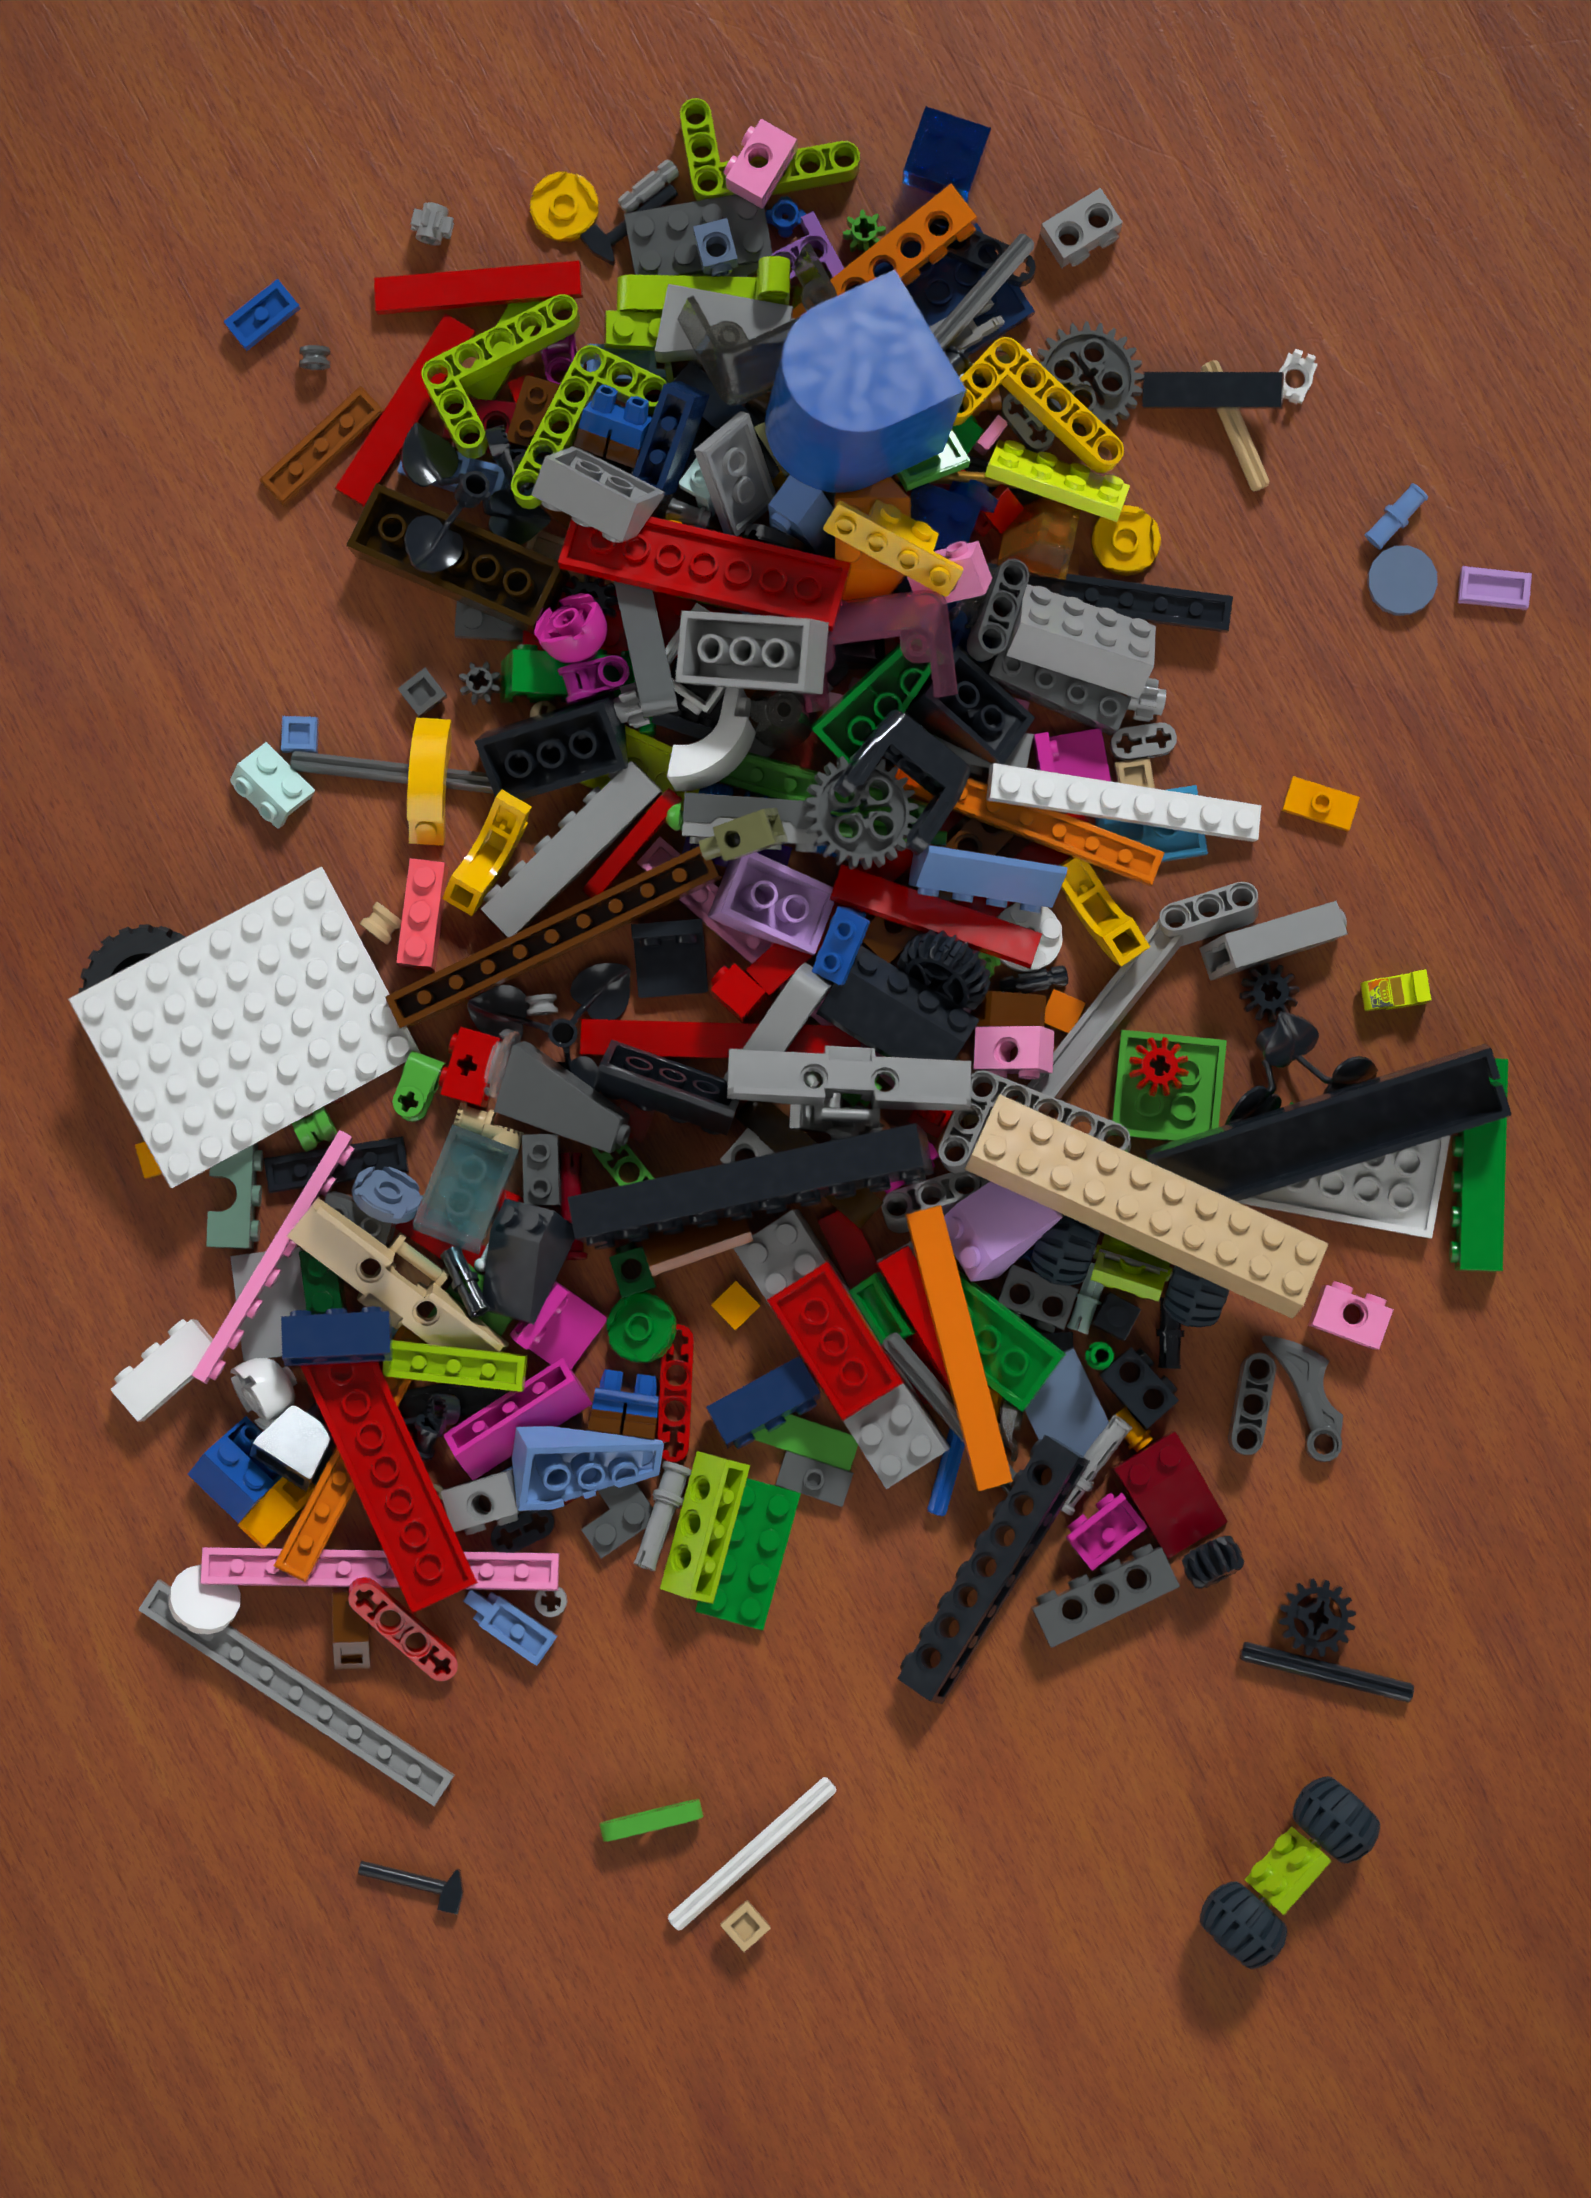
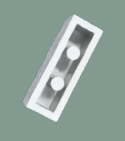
M182 1319L168 1331V1334L171 1336L161 1346L157 1342L142 1353L141 1357L144 1360L133 1369L131 1366H128L114 1378L117 1384L110 1390L138 1422L145 1421L194 1378L192 1376L193 1372L213 1341V1338L197 1320L191 1319L186 1322Z

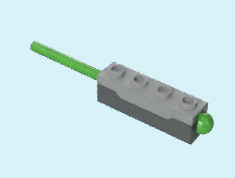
M685 793L684 811L681 810V804H675L667 812L666 819L668 825L676 831L681 830L682 836L690 837V844H699L700 840L714 836L713 827L762 809L777 808L788 842H785V844H796L795 851L817 852V846L814 847L813 843L819 837L818 834H807L806 832L813 825V821L803 819V816L812 811V809L803 805V801ZM839 823L838 829L840 834L845 838H852L853 832L850 826L845 823ZM873 825L877 834L886 836V826ZM938 831L930 844L946 845L947 831ZM736 833L734 839L736 844L739 845L740 836ZM782 844L767 849L781 850Z

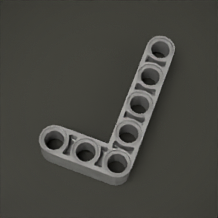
M982 1070L971 1075L970 1111L954 1110L938 1150L945 1169L953 1173L964 1172L999 1094L1009 1099L1013 1096H1021L1026 1100L1024 1106L1040 1113L1045 1109H1054L1059 1114L1056 1120L1071 1127H1074L1078 1122H1087L1092 1127L1088 1135L1104 1142L1111 1135H1119L1125 1140L1123 1146L1119 1149L1128 1153L1131 1150V1140L1126 1127L1119 1123ZM980 1083H989L993 1086L992 1092L986 1097H978L974 1094V1089ZM966 1115H975L979 1118V1123L973 1129L968 1130L960 1126L962 1118ZM953 1147H961L965 1150V1155L960 1161L953 1162L946 1158L947 1152Z

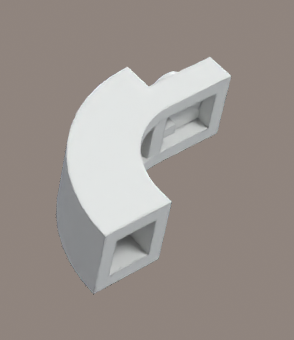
M726 687L719 721L707 737L689 745L673 744L667 778L675 791H693L710 786L728 776L746 757L756 732L748 719L751 713V700L742 688Z

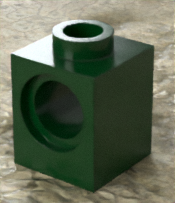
M634 1242L615 1248L616 1255L609 1257L622 1298L657 1288L643 1246L636 1248ZM627 1260H638L642 1266L641 1274L636 1279H627L622 1273L623 1264Z

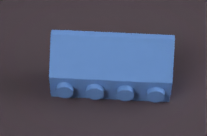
M928 845L920 855L917 856L913 853L908 885L918 887L917 894L938 897L939 890L953 892L952 899L973 902V896L987 898L986 905L1007 908L1008 901L1021 903L1020 910L1041 913L1042 906L1053 907L1066 877L1068 867Z

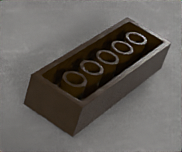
M376 483L346 544L355 557L535 635L534 629L541 615L549 607L552 612L554 611L562 594V588L566 586L570 578L568 570L560 569L558 561L456 518L449 530L458 533L462 537L463 550L459 559L451 567L440 572L427 573L419 571L412 566L404 544V535L408 525L415 518L426 515L437 518L444 525L450 514Z

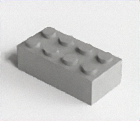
M1027 584L1007 644L1006 656L1139 698L1154 667L1156 626L1149 624L1143 619H1133L1118 614L1109 608H1099L1084 603L1076 597H1065L1050 592L1045 587Z
M682 611L675 682L701 686L822 694L829 623L805 618Z

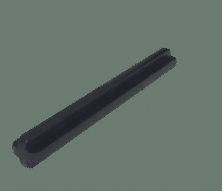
M1244 1642L1241 1648L1240 1659L1245 1662L1407 1703L1411 1702L1413 1698L1414 1685L1408 1682L1249 1642Z

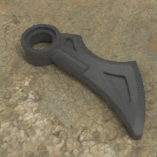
M1263 1336L1262 1342L1278 1359L1291 1379L1311 1431L1305 1440L1306 1452L1312 1459L1319 1462L1335 1459L1342 1449L1341 1431L1343 1414L1330 1404L1324 1391L1323 1379L1329 1360L1296 1342L1278 1337ZM1320 1434H1326L1333 1440V1449L1326 1455L1318 1453L1314 1448V1440Z

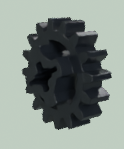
M1309 1578L1307 1588L1297 1582L1295 1584L1297 1590L1295 1595L1287 1591L1284 1594L1289 1600L1288 1605L1280 1604L1278 1606L1280 1610L1286 1612L1285 1617L1277 1619L1279 1624L1287 1625L1288 1628L1282 1633V1636L1284 1638L1294 1637L1291 1647L1294 1649L1304 1644V1654L1310 1655L1313 1648H1316L1319 1656H1325V1647L1328 1646L1334 1652L1339 1651L1336 1644L1338 1640L1346 1643L1349 1642L1348 1637L1344 1634L1345 1630H1355V1626L1348 1622V1618L1355 1616L1356 1611L1346 1608V1605L1352 1601L1351 1597L1340 1598L1339 1595L1343 1588L1337 1585L1332 1590H1329L1330 1581L1326 1579L1322 1581L1320 1587L1317 1586L1313 1578ZM1315 1593L1310 1603L1304 1606L1297 1605L1305 1596ZM1329 1598L1333 1599L1336 1603L1340 1617L1333 1615L1330 1610ZM1318 1608H1320V1614L1325 1616L1324 1622H1317L1316 1626L1313 1627L1314 1622L1308 1619L1309 1613H1316ZM1294 1618L1300 1619L1305 1627L1304 1637L1297 1631ZM1330 1628L1336 1629L1330 1637L1318 1641L1321 1633Z

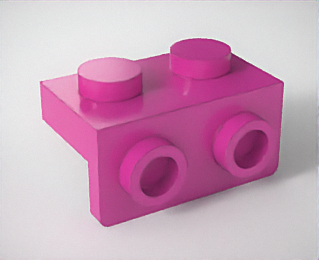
M1112 1492L1095 1504L1099 1510L1089 1519L1083 1514L1067 1526L1071 1533L1065 1538L1091 1571L1148 1527L1126 1500L1123 1493L1117 1497Z

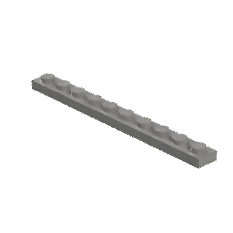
M160 1579L157 1580L138 1610L431 1805H436L455 1774L230 1625L224 1630L212 1634H198L187 1630L186 1626L181 1622L178 1623L173 1618L168 1602L171 1586Z

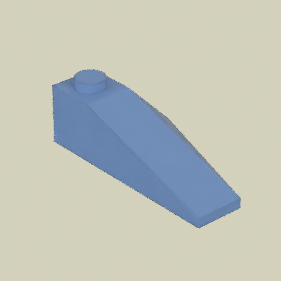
M553 1426L516 1427L512 1466L518 1511L553 1510L564 1506L565 1501L580 1496L587 1499L596 1496V1491L614 1485L621 1488L658 1476L664 1443L662 1440Z

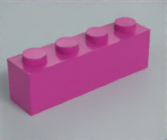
M561 1358L525 1381L524 1391L508 1392L444 1433L443 1436L456 1460L470 1478L475 1480L512 1456L516 1427H557L592 1405V1402L566 1361Z

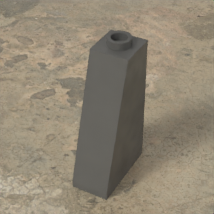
M523 1041L512 1046L494 1112L609 1153L626 1145L631 1133V1126H628L630 1115L531 1043Z

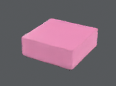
M997 415L976 442L973 449L981 455H985L1008 426V422Z

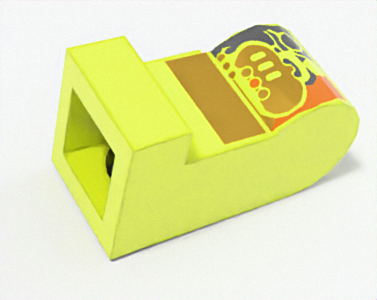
M1426 969L1360 983L1365 1011L1396 1009L1427 1004L1431 1001Z

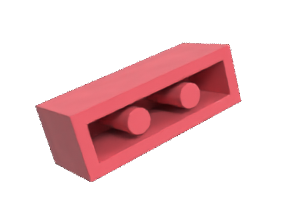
M412 858L409 860L396 961L400 967L436 971L444 908L442 897L446 890L449 869L445 862Z

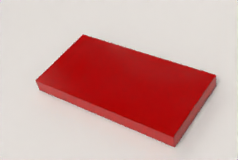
M828 1261L767 1299L842 1421L904 1383Z

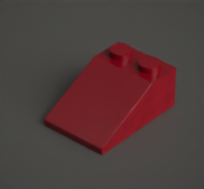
M1175 1431L1167 1433L1112 1467V1470L1152 1535L1163 1549L1167 1559L1228 1522L1196 1464Z

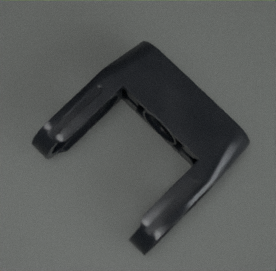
M892 710L863 742L838 779L834 790L842 797L847 798L857 786L865 783L881 757H886L933 795L907 834L906 847L918 856L932 842L959 801L971 774V769L964 760L909 716L900 711Z

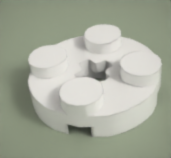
M1017 902L1005 909L998 918L1025 928H1032L1034 931L1042 933L1030 969L1003 959L1000 960L1007 967L1015 971H1036L1050 965L1058 955L1063 941L1062 925L1048 907L1042 906L1041 913L1020 910L1021 903Z

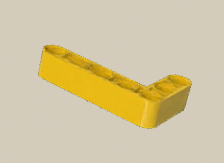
M1002 337L996 340L960 378L966 389L962 400L964 412L957 414L953 426L961 425L986 398L1002 384L1093 471L1097 473L1109 472L1123 457L1124 446L1121 440L1012 338ZM995 351L1006 352L1010 357V363L1005 364L998 361ZM1021 375L1031 376L1035 380L1036 387L1029 388L1022 383ZM972 376H982L987 382V388L977 387L973 383ZM1047 399L1058 401L1061 406V412L1050 410L1047 406ZM1072 423L1083 425L1087 432L1086 436L1075 434ZM1098 447L1107 448L1111 452L1112 460L1102 459L1098 454Z

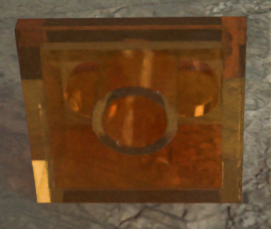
M1043 497L1023 506L1025 509L1004 531L997 565L1000 566L1009 559H1017L1022 561L1031 573L1066 580L1081 509Z

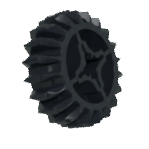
M931 929L927 933L919 932L917 936L907 942L897 963L901 971L968 1013L976 1009L978 1005H981L989 991L991 972L985 968L987 961L978 958V950L969 948L968 942L963 943L959 941L957 935L949 937L944 930L939 934Z

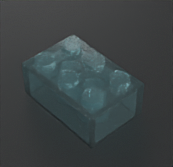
M452 1124L413 1220V1230L449 1244L460 1246L462 1249L479 1255L518 1159L519 1150Z

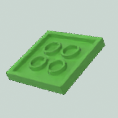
M1121 1030L1112 1121L1126 1127L1131 1138L1170 1142L1218 1128L1227 1040ZM1151 1037L1156 1041L1157 1048L1160 1047L1163 1037L1168 1038L1167 1050L1170 1051L1174 1045L1179 1044L1181 1049L1174 1054L1175 1057H1188L1186 1063L1178 1065V1068L1189 1071L1188 1076L1179 1077L1175 1075L1181 1082L1182 1087L1177 1090L1168 1083L1170 1095L1166 1097L1163 1096L1160 1086H1158L1154 1097L1149 1096L1150 1084L1147 1083L1143 1089L1138 1090L1136 1086L1143 1078L1141 1076L1136 1078L1129 1077L1131 1071L1139 1069V1066L1129 1064V1058L1137 1057L1142 1059L1135 1048L1140 1044L1149 1051L1147 1040ZM1157 1058V1061L1154 1063L1150 1061V1067L1155 1069V1075L1160 1076L1163 1071L1167 1073V1067L1162 1065L1163 1060Z

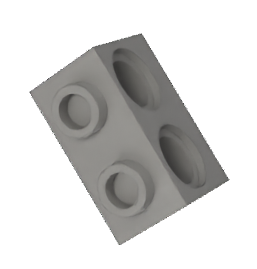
M1099 188L1042 223L1040 235L1061 268L1070 263L1072 266H1076L1090 256L1089 251L1099 245L1101 248H1105L1114 243L1119 238L1118 233L1121 231L1123 222L1102 189ZM1093 216H1100L1105 219L1107 225L1102 228H1095L1089 223V219ZM1064 234H1071L1077 239V243L1073 246H1065L1060 242L1059 237Z

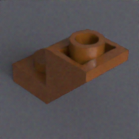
M988 991L981 1005H978L976 1009L970 1012V1014L980 1019L976 1027H1044L1046 996Z
M332 1587L334 1670L369 1669L371 1660L369 1623L350 1606L348 1600L349 1587ZM357 1591L358 1601L363 1598L369 1601L368 1591Z

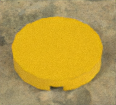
M555 172L545 176L535 186L530 203V213L536 228L544 236L558 242H572L579 239L582 233L595 224L599 216V200L594 187L583 176L567 172Z
M1123 505L1117 522L1104 517L1099 518L1092 531L1091 546L1094 557L1104 569L1113 574L1129 576L1141 573L1153 563L1159 553L1161 535L1158 524L1150 515L1145 513L1146 511L1139 507Z

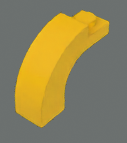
M416 718L410 750L407 789L409 844L444 846L446 780L451 754L450 719Z
M501 789L494 799L485 824L474 845L451 875L442 897L443 900L471 916L474 915L483 903V898L492 890L512 857L527 827L528 822L526 820L532 806Z
M1070 857L1058 865L1068 867L1066 877L1061 886L1067 896L1066 900L1093 939L1112 961L1122 967L1150 948L1133 918L1126 915L1114 902L1090 863Z

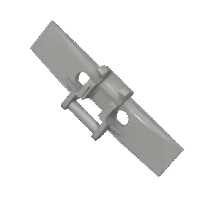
M825 1046L823 1054L729 1049L728 1099L814 1105V1125H822V1121L871 1123V1128H878L880 1109L970 1111L971 1061L875 1056V1048ZM810 1071L818 1072L823 1077L822 1085L818 1088H809L804 1083V1075ZM880 1075H888L893 1079L895 1086L889 1092H882L875 1086V1079ZM834 1093L861 1094V1100L871 1101V1109L823 1107L825 1099L833 1098Z

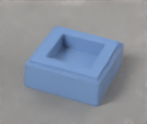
M282 716L281 751L283 753H293L294 751L318 753V717Z

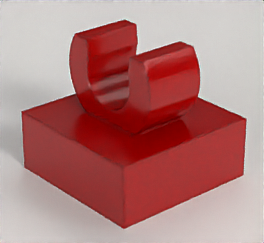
M913 1110L907 1123H916L928 1135L938 1139L954 1110Z

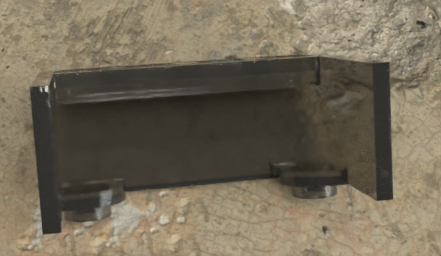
M811 244L804 245L792 268L804 288L801 300L804 308L808 311L836 297L837 292ZM693 295L687 298L677 320L719 397L729 405L738 406L772 391L786 338L792 326L800 317L749 340L742 327L733 321H722L710 326Z

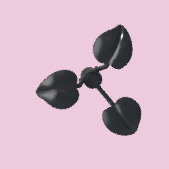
M418 422L408 432L401 453L402 467L407 477L420 487H428L435 481L440 486L458 484L454 491L458 505L444 525L437 518L426 515L412 520L405 531V548L412 566L417 570L427 573L440 572L451 567L459 559L463 550V540L458 533L449 530V528L463 508H475L481 501L484 513L491 516L488 522L490 532L519 545L530 541L551 522V518L540 506L533 509L521 507L516 502L512 492L508 494L503 489L495 491L491 495L488 492L489 481L487 477L478 471H470L465 475L461 473L458 477L451 478L455 474L459 462L458 454L454 447L446 439L427 430Z
M602 963L581 971L573 980L570 993L572 998L582 1006L570 1020L559 1018L550 1025L525 1018L527 1016L526 1011L530 1008L529 1003L525 1001L526 995L520 989L511 985H499L470 999L467 1007L472 1021L482 1033L506 1040V1044L515 1043L520 1040L523 1034V1025L548 1032L550 1041L554 1045L563 1048L565 1062L557 1063L594 1089L598 1071L596 1063L587 1056H579L571 1060L569 1046L577 1038L575 1024L586 1010L592 1019L614 1020L625 1011L629 1002L631 970L628 966L622 964Z
M1279 1012L1275 1027L1264 1029L1255 1040L1257 1047L1263 1054L1264 1060L1261 1064L1266 1070L1268 1088L1256 1086L1246 1092L1232 1109L1225 1125L1281 1108L1282 1100L1280 1096L1273 1094L1276 1091V1084L1272 1066L1284 1068L1292 1061L1297 1060L1323 1083L1329 1084L1323 1094L1374 1079L1377 1076L1378 1069L1369 1058L1356 1056L1339 1064L1334 1070L1332 1077L1324 1075L1302 1056L1309 1053L1318 1042L1319 1033L1316 1027L1300 1016Z

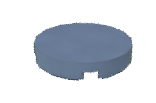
M1409 545L1391 547L1382 551L1371 564L1367 575L1370 596L1381 610L1392 615L1405 616L1406 614L1416 613L1422 610L1434 596L1438 585L1436 568L1432 560L1422 550Z
M368 1167L359 1172L352 1188L353 1200L363 1212L379 1221L394 1224L408 1222L417 1216L423 1202V1194L420 1195L418 1192L420 1187L410 1176L391 1167H384L383 1170H374L375 1167Z

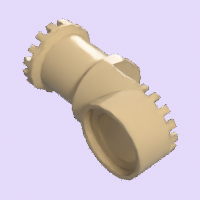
M461 1101L457 1114L460 1115H456L458 1120L455 1119L454 1132L459 1133L463 1130L481 1135L482 1140L489 1141V1144L519 1152L522 1135H524L523 1132L515 1130V1133H513L511 1128L510 1131H507V1127L502 1128L503 1126L500 1125L498 1127V1125L494 1124L496 1114L494 1110L490 1109L488 1112L469 1107L467 1102Z

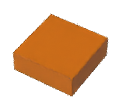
M1053 989L1046 1005L1044 1024L1068 1034L1078 1022L1086 1003Z

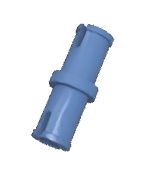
M1412 483L1393 505L1389 504L1384 509L1385 514L1364 534L1366 539L1377 549H1382L1383 545L1400 527L1404 529L1409 524V517L1428 499L1427 494L1419 486Z

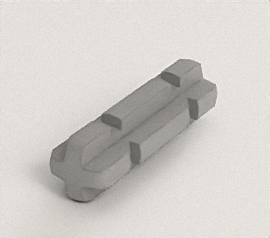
M665 160L657 167L658 171H651L632 187V192L627 191L619 197V206L626 214L635 212L640 208L639 204L641 202L645 204L665 187L664 183H671L678 177L679 171L670 160Z

